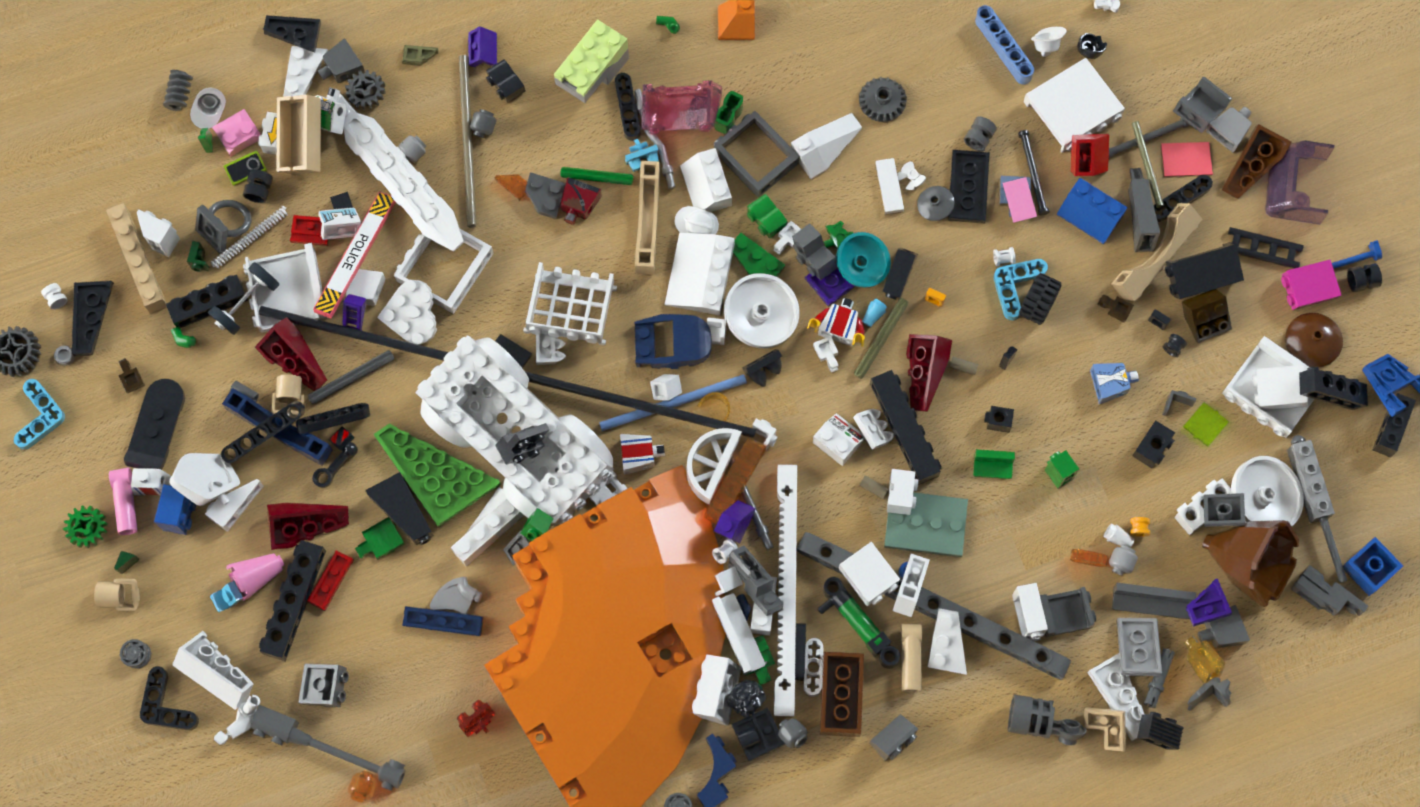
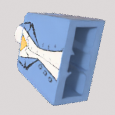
M1124 363L1093 364L1090 369L1099 404L1127 394L1131 389L1130 383L1139 381L1137 371L1126 372Z

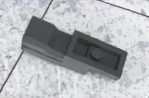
M744 545L732 550L729 554L728 568L736 567L741 580L745 583L744 590L763 613L768 616L783 609V602L772 591L773 579Z
M1310 565L1303 571L1298 578L1299 580L1291 588V590L1318 610L1325 609L1333 616L1343 606H1346L1348 612L1358 616L1363 614L1369 607L1337 582L1330 586L1324 581L1323 574Z

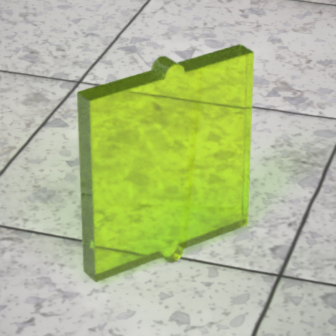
M1203 402L1183 428L1190 432L1194 439L1200 440L1208 447L1229 421L1221 416L1218 410L1212 409Z

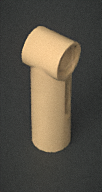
M901 624L902 692L916 693L922 691L921 624Z

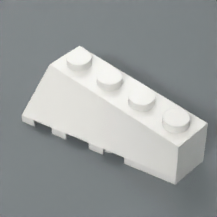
M498 487L467 533L451 549L462 563L468 566L524 515L509 502L503 489Z
M202 631L178 649L173 666L236 710L240 704L247 701L253 683L238 667L231 665V659L227 655L223 656L217 650L218 646L214 642L210 643L206 638L207 634Z

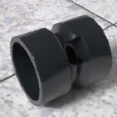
M250 170L247 178L249 184L245 185L243 197L255 203H266L269 194L267 189L271 187L273 180L272 175L261 170Z
M1373 263L1364 265L1363 268L1361 266L1349 268L1347 271V281L1351 291H1363L1366 287L1368 289L1381 287L1382 274L1379 266Z

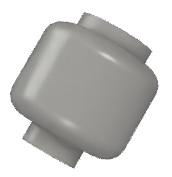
M410 135L399 144V148L406 155V159L412 163L417 162L426 153V145L417 135L415 137Z
M1124 545L1116 547L1108 562L1113 568L1112 572L1121 576L1124 573H1131L1138 560L1135 554L1136 551Z

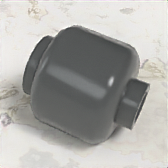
M482 109L474 113L470 128L475 131L474 135L482 138L485 135H492L496 124V118L493 117V113Z
M785 719L780 723L778 736L789 748H800L807 741V729L797 719Z

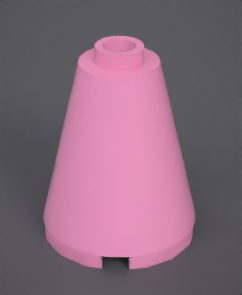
M273 553L229 564L226 566V569H231L232 573L228 575L231 581H235L240 593H243L244 597L242 600L245 601L282 572L284 562L280 555L276 556Z

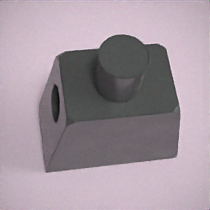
M345 38L323 55L322 58L326 66L318 70L323 80L333 75L337 83L353 78L352 74L358 76L360 70L362 74L365 73L362 63Z
M1236 605L1230 607L1232 611L1230 616L1204 623L1206 629L1198 632V638L1201 643L1211 641L1214 648L1243 645L1250 640Z

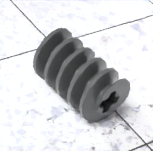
M170 70L171 74L169 75L168 87L166 88L167 94L164 96L163 106L172 111H180L181 108L187 107V103L183 101H187L189 98L184 94L190 93V90L187 88L191 87V83L188 81H192L193 77L181 70Z

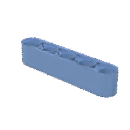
M987 5L979 7L975 19L976 25L1015 80L1022 85L1028 84L1034 73L1032 63L994 10ZM1012 57H1015V58H1017L1018 60H1017V61H1014V60H1012L1011 58H1012Z

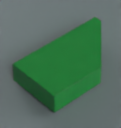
M202 128L198 140L206 153L213 152L212 134L209 128Z

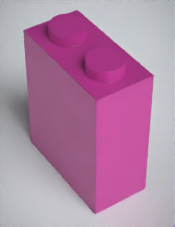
M1331 260L1287 270L1282 274L1281 282L1287 290V302L1292 307V310L1333 300L1341 296Z

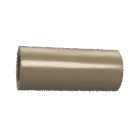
M952 357L950 368L975 375L978 364Z
M864 476L860 483L861 487L884 499L889 490L867 476Z

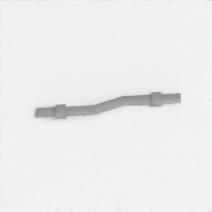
M636 89L634 91L637 101L636 108L637 112L640 113L644 132L654 145H657L663 166L661 169L663 176L666 177L668 189H674V172L669 164L665 145L651 129L647 115V104L643 99L641 89Z

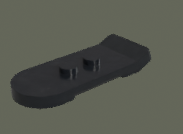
M159 379L148 387L128 450L124 456L126 466L138 469H163L169 454V446L178 417L185 402V393L176 381Z

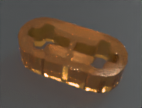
M1072 549L1070 560L1080 564L1107 567L1108 555Z

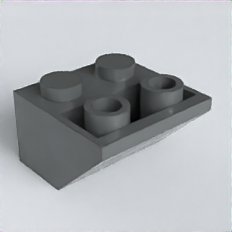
M900 714L871 739L869 744L884 761L889 758L893 760L901 753L903 745L908 747L916 740L918 728Z

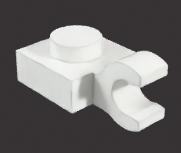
M792 221L778 234V237L781 239L774 245V251L779 255L787 245L793 248L792 236L801 230Z
M831 336L814 342L813 347L820 361H827L831 373L837 371L839 365L834 356L838 355V350Z

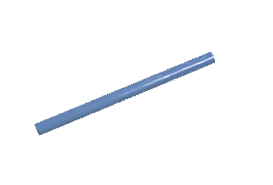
M743 374L656 404L674 408L746 384L747 381ZM635 410L599 422L601 430L605 431L653 415L654 413Z

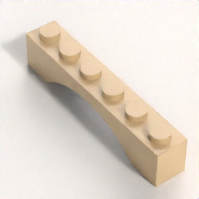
M641 161L639 217L635 254L636 274H655L660 162Z
M124 203L107 209L106 212L145 308L150 314L166 308V300L144 253L129 210Z
M1178 203L1167 216L1165 233L1155 253L1140 266L1130 270H1123L1112 282L1111 285L1124 300L1135 301L1140 298L1145 288L1153 282L1154 277L1164 269L1166 261L1175 256L1176 251L1187 241L1188 236L1198 228V224L1203 219L1190 203Z

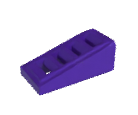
M352 294L347 295L343 301L342 326L362 331L366 298Z

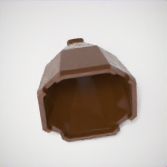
M1249 521L1245 525L1236 526L1216 535L1208 534L1202 547L1209 550L1211 556L1234 586L1260 606L1266 607L1269 604V600L1276 601L1280 598L1296 567L1297 559L1292 556L1294 547L1299 546V538L1288 521Z

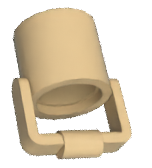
M296 375L277 376L276 393H273L272 396L273 414L279 411L275 410V400L285 404H290L294 401L304 404V395H301V377ZM291 410L293 415H298V411Z
M114 579V582H97L94 593L96 606L116 607L118 611H135L140 601L137 581L135 579ZM124 584H132L131 595L133 605H123L125 601Z

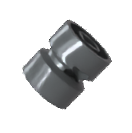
M978 116L964 137V142L970 148L983 152L990 142L989 139L996 132L997 127L991 120Z

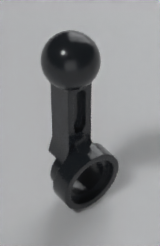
M352 442L345 444L340 455L327 469H317L312 477L314 484L320 488L330 486L338 470L349 458L357 454V445ZM326 473L328 480L322 484L319 482V477L321 474Z

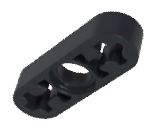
M796 623L795 680L804 681L806 623Z

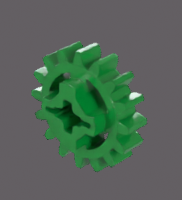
M82 505L80 511L74 508L73 515L67 514L70 519L64 520V523L67 524V527L63 528L67 532L65 537L68 540L71 539L70 543L73 545L77 543L79 548H82L83 544L87 548H90V543L97 545L96 540H103L101 534L107 533L103 528L108 525L106 521H103L106 517L100 514L101 511L96 508L94 510L90 505L87 509Z

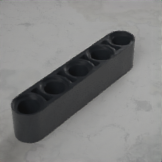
M299 401L288 404L224 447L221 451L222 459L227 463L235 462L301 418L305 413V406ZM291 407L298 409V415L291 413ZM276 417H279V418L282 419V421H283V425H282V426H279V425L276 424V422H275V418H276ZM264 428L267 431V436H262L259 429ZM244 438H248L251 441V447L244 444ZM229 449H233L235 451V457H231L229 455Z

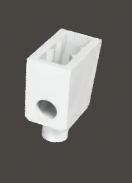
M359 269L346 292V296L352 294L366 298V305L375 306L385 283L383 272Z

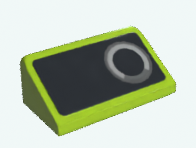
M257 150L223 166L233 186L246 181L249 171L252 169L267 171Z

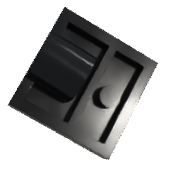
M768 708L732 724L748 762L785 745L778 736L779 730Z

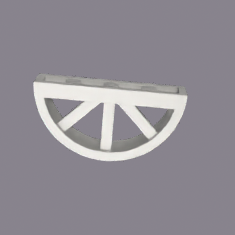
M728 428L712 430L701 436L689 452L686 468L688 483L694 494L709 505L741 438V431ZM729 439L722 454L717 440ZM711 442L719 463L697 454V452L704 445ZM696 460L716 470L694 477L692 462ZM711 479L706 491L698 484L699 482Z

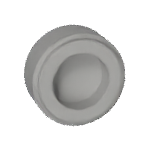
M60 346L54 353L55 360L63 366L70 365L75 359V356L72 355V349L68 346Z

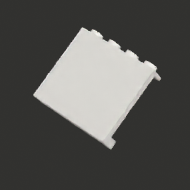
M1087 58L1028 92L1024 98L1025 105L1034 108L1061 144V153L1071 150L1072 135H1087L1097 131L1101 132L1111 122H1118L1122 118L1125 109Z
M312 243L304 244L305 249L261 259L250 261L248 257H245L246 264H243L245 275H248L249 281L246 282L248 291L257 282L254 275L248 270L254 262L262 268L266 266L274 273L273 277L280 284L274 291L270 290L267 286L259 284L251 293L252 299H249L250 307L255 312V316H252L254 327H258L261 333L269 331L273 325L281 321L259 315L261 306L317 320L328 318L314 313L313 310L323 293L316 252Z
M1265 336L1222 392L1229 402L1236 403L1241 407L1242 411L1252 414L1259 423L1269 426L1275 434L1285 438L1292 432L1314 400L1307 397V407L1262 410L1259 408V405H1255L1254 394H1257L1258 391L1257 386L1253 387L1252 375H1256V369L1304 365V371L1309 368V366Z

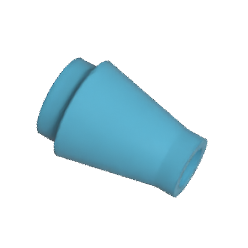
M874 299L873 302L871 301L862 323L871 328L886 313L887 306L878 299Z

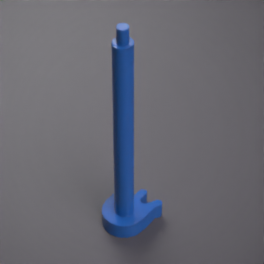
M1378 240L1370 242V245H1368L1369 252L1333 262V269L1372 257L1375 261L1382 259V251Z

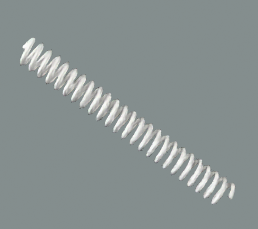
M282 206V209L276 210V213L270 215V218L264 219V222L258 224V227L255 226V229L249 231V234L246 233V236L237 240L238 243L235 242L234 245L228 248L229 250L226 249V253L223 252V255L217 256L214 262L211 261V265L220 268L219 265L223 266L221 261L225 264L224 259L228 262L227 257L231 259V256L234 257L233 252L237 255L236 250L240 252L239 248L243 250L241 244L246 248L245 243L249 245L248 241L252 243L251 239L255 241L253 235L258 239L256 233L261 236L260 232L264 234L263 230L267 232L265 226L270 229L268 224L273 227L271 222L276 225L275 221L279 223L276 216L280 220H282L280 215L285 218L283 213L288 216L285 211L286 207Z

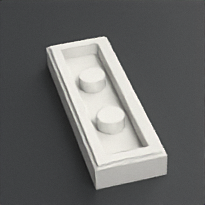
M894 158L876 161L875 165L885 214L904 212Z

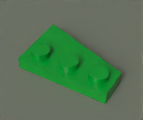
M743 233L736 237L733 255L749 275L768 274L777 277L785 268L784 263Z

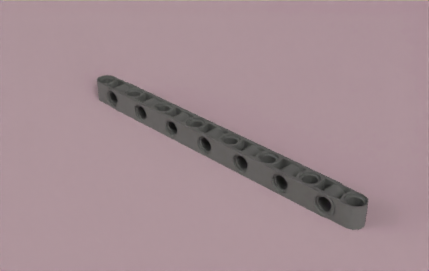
M808 532L804 533L796 549L800 554L840 574L842 572L839 570V565L853 555V553ZM828 550L831 556L823 557L821 551ZM898 576L900 578L899 585L901 586L903 578ZM921 587L914 610L935 620L937 619L939 608L956 611L959 614L961 633L1060 680L1064 679L1071 664V660ZM894 591L891 594L886 592L884 595L896 600L898 592ZM933 601L937 604L938 608L930 609L927 603ZM964 619H971L974 625L967 627L964 624ZM1006 636L1010 643L1007 645L1002 644L1000 637ZM1036 654H1043L1046 661L1039 662Z

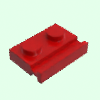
M293 215L290 242L328 246V239L323 240L321 237L322 222L320 217Z

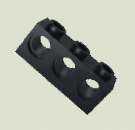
M1399 393L1395 396L1406 408L1393 417L1388 411L1386 412L1372 449L1390 458L1398 451L1416 400Z

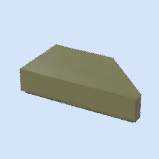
M404 45L402 62L407 65L421 66L438 54L439 50L436 47Z

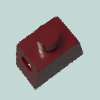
M568 177L561 202L562 211L567 213L564 221L574 225L577 217L586 220L602 197L601 189Z

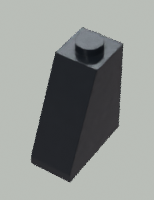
M898 248L882 291L886 293V297L894 300L897 297H902L917 259V253L904 248Z

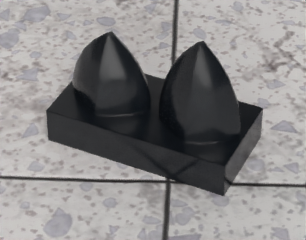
M774 349L742 367V369L756 384L765 387L767 378L764 367L766 366L772 373L780 374L782 368L780 357L782 355L779 350Z

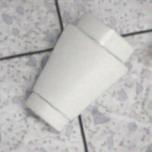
M1110 524L1104 533V537L1108 542L1119 546L1124 545L1130 548L1135 540L1117 524Z

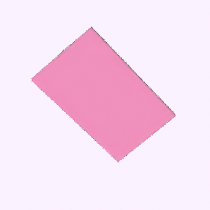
M1026 177L1002 183L1013 223L1037 217Z

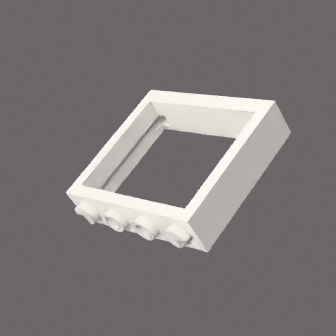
M461 229L464 243L478 250L479 253L447 301L432 293L433 303L453 314L494 254L492 246ZM423 233L416 237L415 245L406 252L405 260L401 265L397 266V270L394 273L396 281L401 285L409 280L406 278L431 241Z

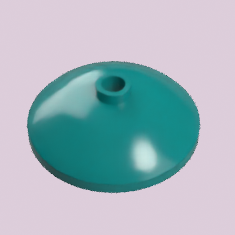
M866 232L853 233L841 242L837 250L836 261L841 275L854 286L861 288L876 286L889 273L891 266L889 251L883 241L873 234Z

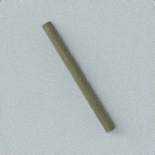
M1135 121L1132 123L1134 134L1156 207L1161 208L1164 206L1139 121Z

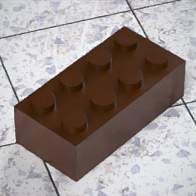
M824 651L820 735L860 737L864 654Z

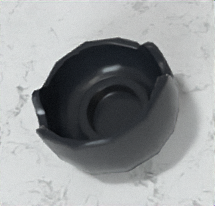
M1085 33L1080 36L1077 47L1080 54L1085 58L1096 59L1106 50L1107 42L1103 43L1101 36Z

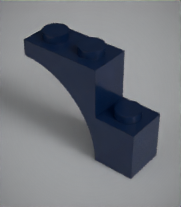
M712 733L706 738V741L713 755V771L707 785L697 794V798L704 807H719L728 800V789L723 783L719 785L718 782L736 769L735 763L737 762L731 752L727 754L724 750L725 744L719 736L715 737Z

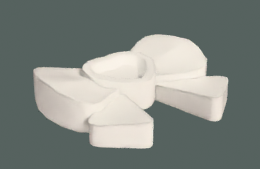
M1119 0L1094 1L1095 9L1103 8L1104 11L1108 9L1118 12L1120 7Z
M913 162L904 164L901 172H898L899 181L906 177L911 180L906 187L907 190L914 191L915 187L921 186L926 180L924 175H920L917 172Z

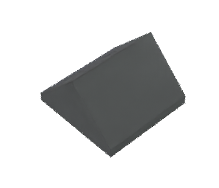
M1244 493L1204 495V527L1245 525Z

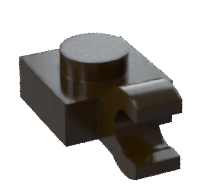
M1104 294L1098 302L1100 307L1110 309L1108 315L1125 323L1134 307L1133 304L1118 296L1114 301Z
M126 358L120 360L119 364L124 373L118 376L126 393L128 394L144 387L145 384L139 370L136 367L132 369Z

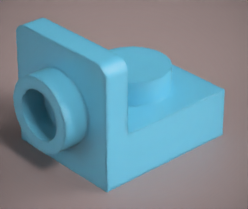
M235 581L227 583L221 590L210 595L218 612L235 606L243 599Z

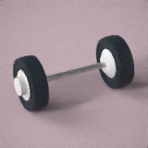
M255 262L251 264L248 270L254 275L257 282L229 313L221 311L216 306L209 311V315L216 320L215 324L220 329H227L231 334L235 335L239 331L240 326L235 323L231 315L259 284L267 286L272 291L280 285L273 277L274 273L266 266L262 268Z

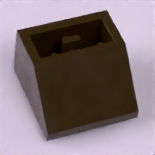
M1217 289L1182 301L1184 318L1197 343L1232 330L1227 298Z

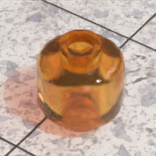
M362 771L352 776L348 787V793L351 795L350 798L352 800L364 803L372 799L377 786V781L373 778V774L368 771Z

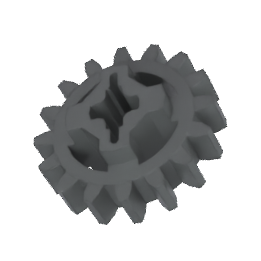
M360 70L358 76L352 74L353 80H347L349 85L345 86L346 96L351 104H355L356 108L361 105L362 109L365 110L366 106L369 105V108L372 109V104L378 106V100H384L382 94H386L385 84L381 76L376 75V72L370 74L366 70L365 74H362Z

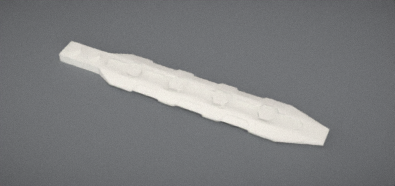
M339 93L337 101L347 106L343 127L347 145L356 155L361 157L370 168V172L378 181L380 180L397 204L405 209L413 219V223L424 236L454 252L464 243L454 211L442 197H439L434 192L424 176L416 171L406 159V155L399 147L392 143L376 120L357 113Z

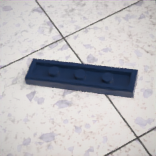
M405 606L402 626L481 636L484 616Z

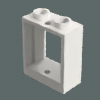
M1037 583L1017 586L1012 597L1021 634L1034 642L1039 641L1048 628Z

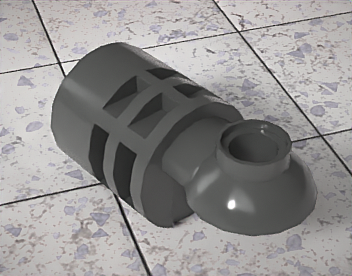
M1016 694L1012 697L1008 719V732L1029 734L1049 739L1050 735L1059 736L1061 743L1075 745L1077 740L1086 734L1087 730L1079 722L1072 719L1054 720L1055 707H1053L1054 701L1052 700L1046 701L1040 698L1034 699Z

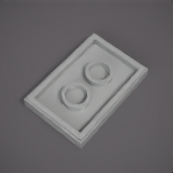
M1117 618L1121 675L1161 676L1162 665L1157 619Z

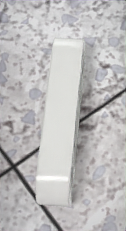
M811 638L805 646L804 692L810 697H815L820 694L822 689L823 643L817 638ZM812 643H816V646L820 647V649L816 650V657L820 656V659H808V656L812 657V649H809ZM811 662H816L819 665V670L815 673L808 670V664ZM807 675L810 677L819 676V679L815 678V686H818L815 692H811V689L807 688L811 684V678H807Z

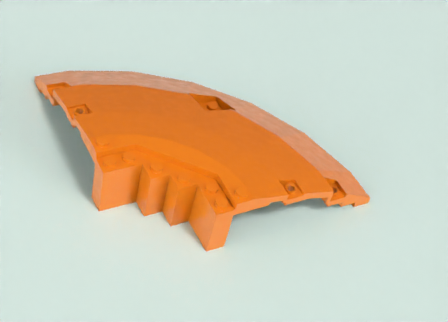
M683 465L649 479L648 482L634 490L630 487L607 499L583 515L579 514L529 542L528 546L512 555L519 572L531 590L515 599L524 617L508 626L517 645L484 664L570 807H642L648 798L656 792L659 786L678 767L686 748L702 718L693 714L692 704L697 696V683L701 679V667L706 659V655L721 657L726 633L712 603V599L725 597V593L718 596L715 595V592L721 590L715 575L723 572L724 566L723 563H718L712 555L713 549L719 546L705 502L700 500L692 491ZM643 491H648L649 495L645 497L642 493ZM595 515L598 517V520L591 521V517ZM667 649L671 652V657L668 660H663L660 657L662 650ZM539 734H542L544 736V739L542 741L536 740V737ZM573 789L577 790L575 797L570 796V791Z

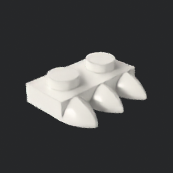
M540 333L536 335V364H556V362L563 360L566 355L556 350L562 348L566 343L548 334Z
M869 409L857 413L853 417L872 450L886 445L894 437V433L883 431L888 423L883 420H877L881 415V411L877 409Z

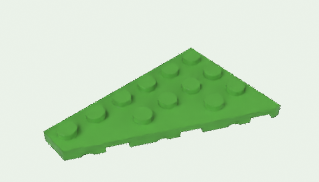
M390 423L374 434L438 527L501 485L498 479L485 474V472L479 469L477 470L460 459L448 455L446 452L435 448L423 440L411 436Z

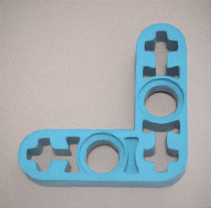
M1035 259L996 269L993 276L1003 314L1008 320H1015L1020 315L1021 306L1014 283L1035 279L1039 273L1046 274L1048 265L1044 260ZM1036 265H1039V267H1043L1041 272H1039L1038 269H1035ZM1022 268L1026 274L1020 277L1016 274L1015 270ZM1000 273H1003V275H1007L1005 277V285H1002V277H998ZM1009 289L1012 292V296L1006 298L1003 296L1002 291ZM1010 302H1012V309L1016 310L1015 314L1013 315L1012 312H1008L1010 309Z
M35 379L27 380L23 385V390L41 412V415L15 434L14 443L23 450L31 448L61 425L65 419L64 412L45 388ZM30 386H35V389L40 394L36 396V394L33 391H31ZM42 398L49 399V403L45 407L39 405ZM52 409L57 414L58 418L56 420L49 410ZM37 424H44L42 432H35ZM31 431L35 437H32L28 432ZM23 436L26 438L27 441L25 444L22 443L21 440Z

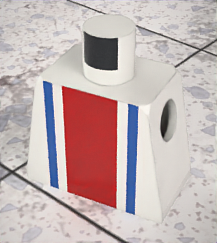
M620 434L624 475L653 468L654 457L665 456L664 445L652 446L651 436Z
M133 469L132 492L134 495L161 496L163 485H170L171 475L161 469Z

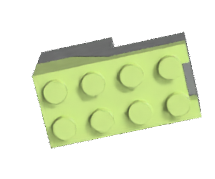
M597 19L554 73L555 84L586 103L602 82L609 85L628 61V39Z

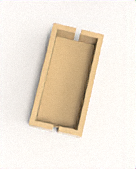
M311 95L277 97L276 172L286 174L320 172L321 98Z

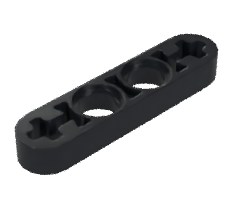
M619 73L615 77V87L624 136L627 140L634 141L640 137V125L631 77L627 73ZM621 79L626 81V89H622ZM623 95H629L631 96V100L628 102H623L621 100V97ZM627 111H631L634 113V116L627 119L624 117V114ZM629 124H633V130L635 131L633 135L630 133Z
M1201 175L1162 199L1163 207L1157 208L1156 204H1154L1155 211H1160L1165 207L1161 215H1156L1157 221L1165 220L1175 208L1169 205V200L1174 199L1178 203H1192L1210 191L1213 185L1212 179L1207 175ZM1201 182L1207 183L1206 187L1202 186L1197 191L1196 188L1200 185ZM1184 191H1192L1193 197L1187 198L1184 196Z
M358 403L303 417L295 422L297 432L307 434L362 420L370 416V409L367 403Z

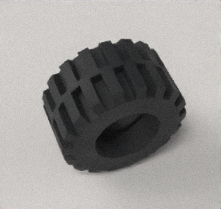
M1039 273L1020 308V316L1039 325L1043 324L1062 287L1061 282L1043 273Z

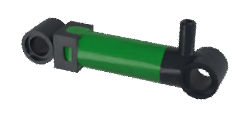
M837 577L828 578L823 586V594L828 600L818 607L819 613L823 614L832 606H835L865 642L874 657L880 655L879 662L881 666L886 669L894 668L900 659L898 649L890 646V639L873 623L843 586L842 581ZM834 584L838 587V591L830 592L828 586ZM891 653L894 655L895 660L888 662L885 660L884 655Z

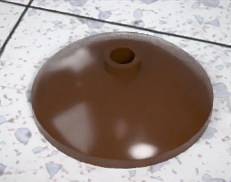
M1305 313L1296 317L1289 324L1285 334V344L1291 355L1309 367L1319 368L1327 366L1336 360L1343 347V336L1340 328L1331 318L1320 313ZM1315 333L1319 334L1320 338L1315 337Z

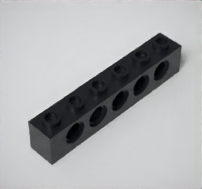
M303 540L300 541L299 545H296L293 553L295 556L294 560L287 568V579L282 582L280 587L281 595L279 600H276L273 605L274 613L272 619L269 618L267 621L266 635L261 638L259 643L260 652L263 655L286 662L308 603L307 600L310 597L326 554L323 546ZM303 560H310L308 566L301 567V562ZM297 578H303L300 585H294V581ZM296 596L294 603L287 604L289 597ZM285 614H288V621L285 623H281V617ZM282 633V638L275 642L273 640L274 635Z

